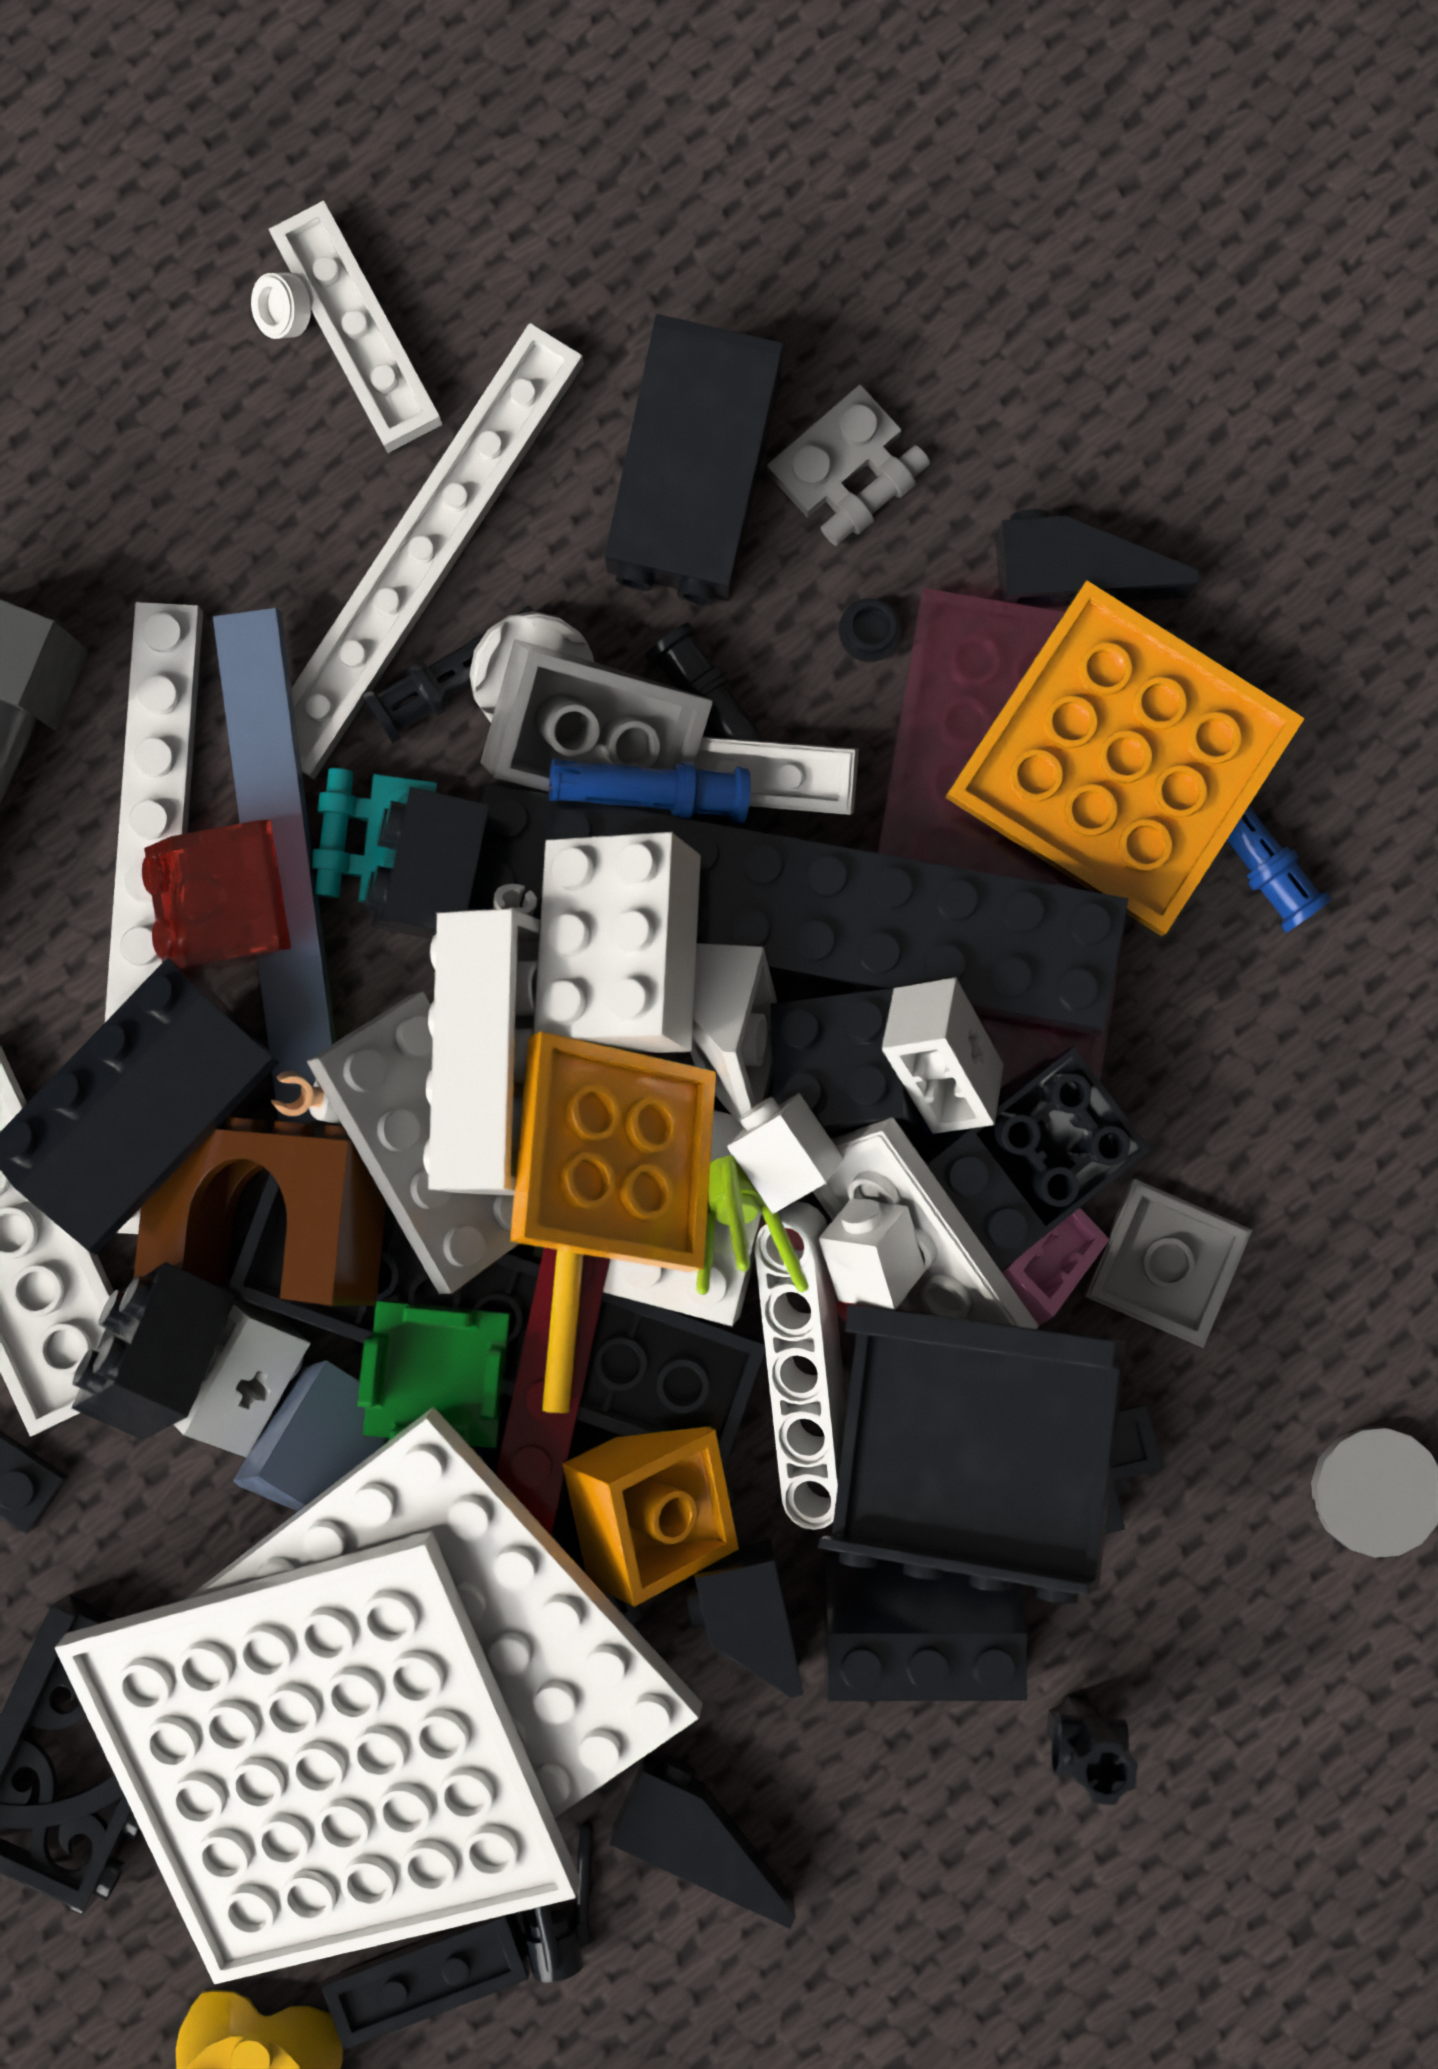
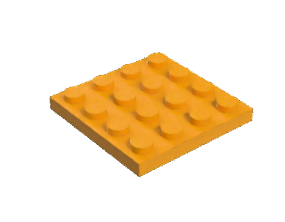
M1086 580L945 798L1091 892L1129 898L1126 914L1162 937L1172 926L1305 718Z

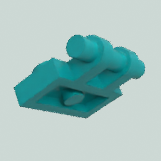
M329 768L326 792L319 793L317 812L323 815L320 847L312 851L311 869L317 871L314 895L326 898H340L342 875L361 877L358 902L364 903L371 871L375 872L377 865L384 866L387 848L376 846L384 808L388 809L391 800L397 802L409 787L436 792L437 783L373 774L370 799L352 795L353 771ZM349 819L367 821L363 855L345 852Z

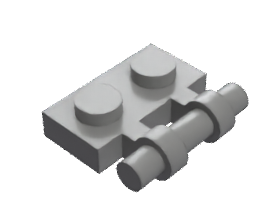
M858 385L767 465L766 473L807 518L825 502L835 511L836 514L820 528L825 537L833 545L837 546L852 532L859 535L874 522L872 514L894 495L901 498L916 485L914 478L930 465V461L923 450L916 445L899 459L890 455L886 449L900 438L901 429L861 385ZM868 466L877 475V478L855 496L844 486Z

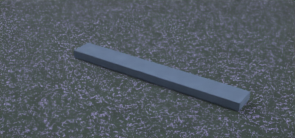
M277 608L213 616L269 1052L279 1061L272 1069L275 1099L283 1103H293L301 1095V1085L298 1083L281 1082L277 1079V1076L284 1071H294L301 1074L311 1086H314L317 1079L307 1060L336 1043L337 1039L318 896L314 895L316 876L315 870L311 869L312 845L282 612ZM277 1109L278 1121L293 1123L319 1121L312 1116L309 1109L298 1116H287Z

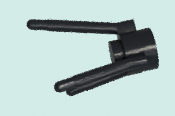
M589 1822L583 1823L580 1827L576 1871L581 1882L574 1902L573 1920L569 1921L567 1912L550 1911L549 1905L534 1908L536 1916L530 1921V1925L524 1910L510 1914L525 1956H529L532 1978L536 1981L556 1982L565 1980L576 1975L583 1968L580 1947L591 1943L588 1910L593 1827Z

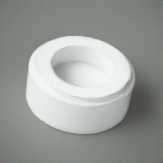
M283 272L266 273L257 280L252 292L251 307L259 329L266 336L273 339L294 338L301 335L308 326L311 314L309 294L301 279L292 273Z

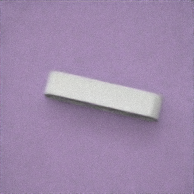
M794 1202L777 1212L784 1227L796 1231L803 1239L804 1250H795L809 1283L808 1290L802 1293L796 1289L767 1224L760 1229L756 1236L755 1257L782 1503L785 1513L794 1523L802 1528L816 1530L825 1528L834 1519L847 1404L835 1289L826 1261L823 1258L819 1237L828 1226L826 1219L817 1208L808 1203ZM786 1292H795L804 1296L810 1304L811 1313H802L795 1310L789 1304ZM793 1356H804L811 1360L816 1366L818 1375H808L800 1371L795 1365ZM800 1419H810L817 1423L823 1430L824 1436H813L806 1432L801 1425ZM807 1481H814L823 1485L828 1490L830 1497H820L813 1493L808 1487Z

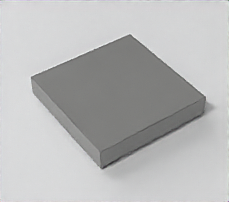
M1131 1179L1107 1235L1109 1241L1099 1254L1082 1296L1204 1348L1252 1230L1136 1179Z

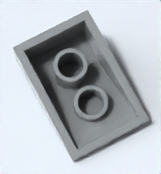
M514 639L480 763L494 778L549 791L552 788L549 787L552 758L585 763L674 770L675 765L681 764L682 761L695 763L713 701L709 698L584 658ZM612 805L672 816L669 809Z

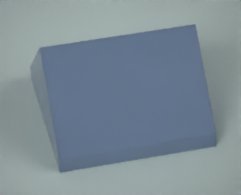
M328 1361L319 1362L300 1368L233 1481L244 1489L299 1511L389 1442V1438L363 1435L365 1407H358L360 1382Z

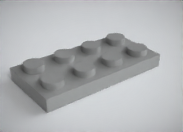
M419 992L401 1000L307 1060V1063L438 1293L451 1294L519 1244L518 1242L510 1241L514 1195L467 1194L428 1189L429 1174L424 1165V1149L426 1142L430 1138L431 1105L426 1095V1081L429 1072L432 1070L433 1037L428 1024V1014L431 1005L424 992Z

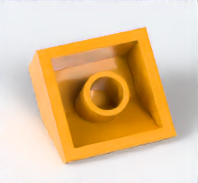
M699 1427L615 1437L562 1464L586 1575L600 1590L633 1607L739 1550L715 1429Z

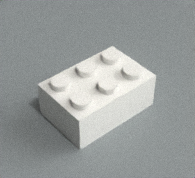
M672 832L546 840L534 1034L542 1031L633 1053L691 1052L700 854Z

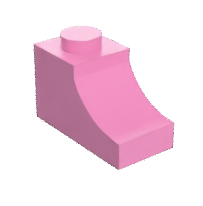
M1079 1208L1003 1269L1001 1273L1036 1323L1041 1325L1055 1316L1108 1243L1109 1238Z

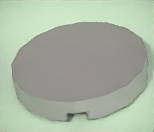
M1383 1426L1365 1427L1357 1429L1352 1433L1347 1432L1335 1438L1318 1458L1311 1481L1312 1498L1315 1500L1316 1510L1319 1514L1318 1517L1324 1529L1348 1549L1374 1558L1400 1556L1421 1545L1438 1525V1465L1431 1452L1412 1436Z

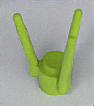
M733 1155L724 1156L710 1162L704 1269L697 1270L696 1291L700 1295H705L710 1289L717 1218L720 1223L730 1226L732 1246L738 1270L745 1272L750 1268L745 1224L754 1220L758 1214L757 1210H759L764 1217L796 1289L802 1293L806 1292L809 1288V1283L778 1212H771Z

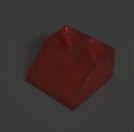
M271 819L170 836L144 848L145 858L142 863V880L146 891L152 896L155 922L152 927V943L155 953L162 959V963L168 957L187 972L234 967L291 949Z

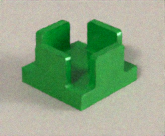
M387 1300L377 1301L373 1334L365 1338L359 1386L358 1407H365L363 1435L389 1438L390 1441L434 1407L469 1446L496 1448L499 1444L512 1312Z

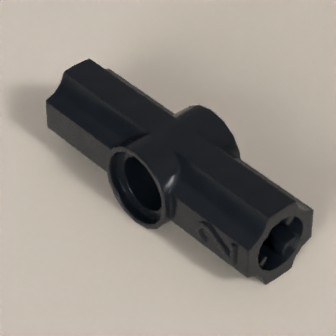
M1066 1695L1061 1704L1048 1710L1046 1732L1052 1741L1051 1761L1052 1770L1055 1775L1072 1776L1076 1783L1083 1786L1091 1801L1098 1804L1117 1805L1124 1793L1136 1789L1138 1764L1129 1753V1731L1126 1720L1105 1718L1098 1712L1088 1697L1079 1695Z

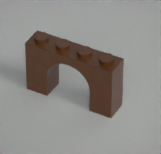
M227 1117L224 1130L215 1129L141 1207L134 1278L137 1275L143 1277L164 1262H167L213 1285L227 1286L236 1206L246 1184L258 1171L265 1167L273 1175L281 1189L287 1212V1233L280 1299L331 1306H376L386 1200L344 1127L325 1125L324 1138H314V1124L275 1121L274 1133L266 1134L264 1133L265 1120Z

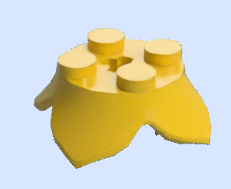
M207 1990L199 1995L179 2030L176 2044V2069H340L343 2062V2047L331 2013L311 2006H289L271 2016H264L257 2011L248 1997L228 1990Z

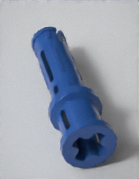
M552 758L549 774V787L552 788L549 789V800L669 809L671 815L677 816L679 819H690L692 814L729 817L732 824L743 825L748 814L751 779L749 768L736 766L733 772L696 769L693 762L682 761L681 764H676L674 770L604 763H585Z
M1249 805L1226 841L1250 871L1246 876L1249 880L1247 884L1252 890L1260 889L1282 917L1283 921L1280 927L1287 933L1332 901L1333 898L1328 892L1320 893L1298 865L1297 861L1300 855L1295 849L1291 850L1288 845L1282 849Z

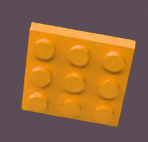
M542 1031L529 1036L510 1241L685 1272L704 1269L716 1071Z

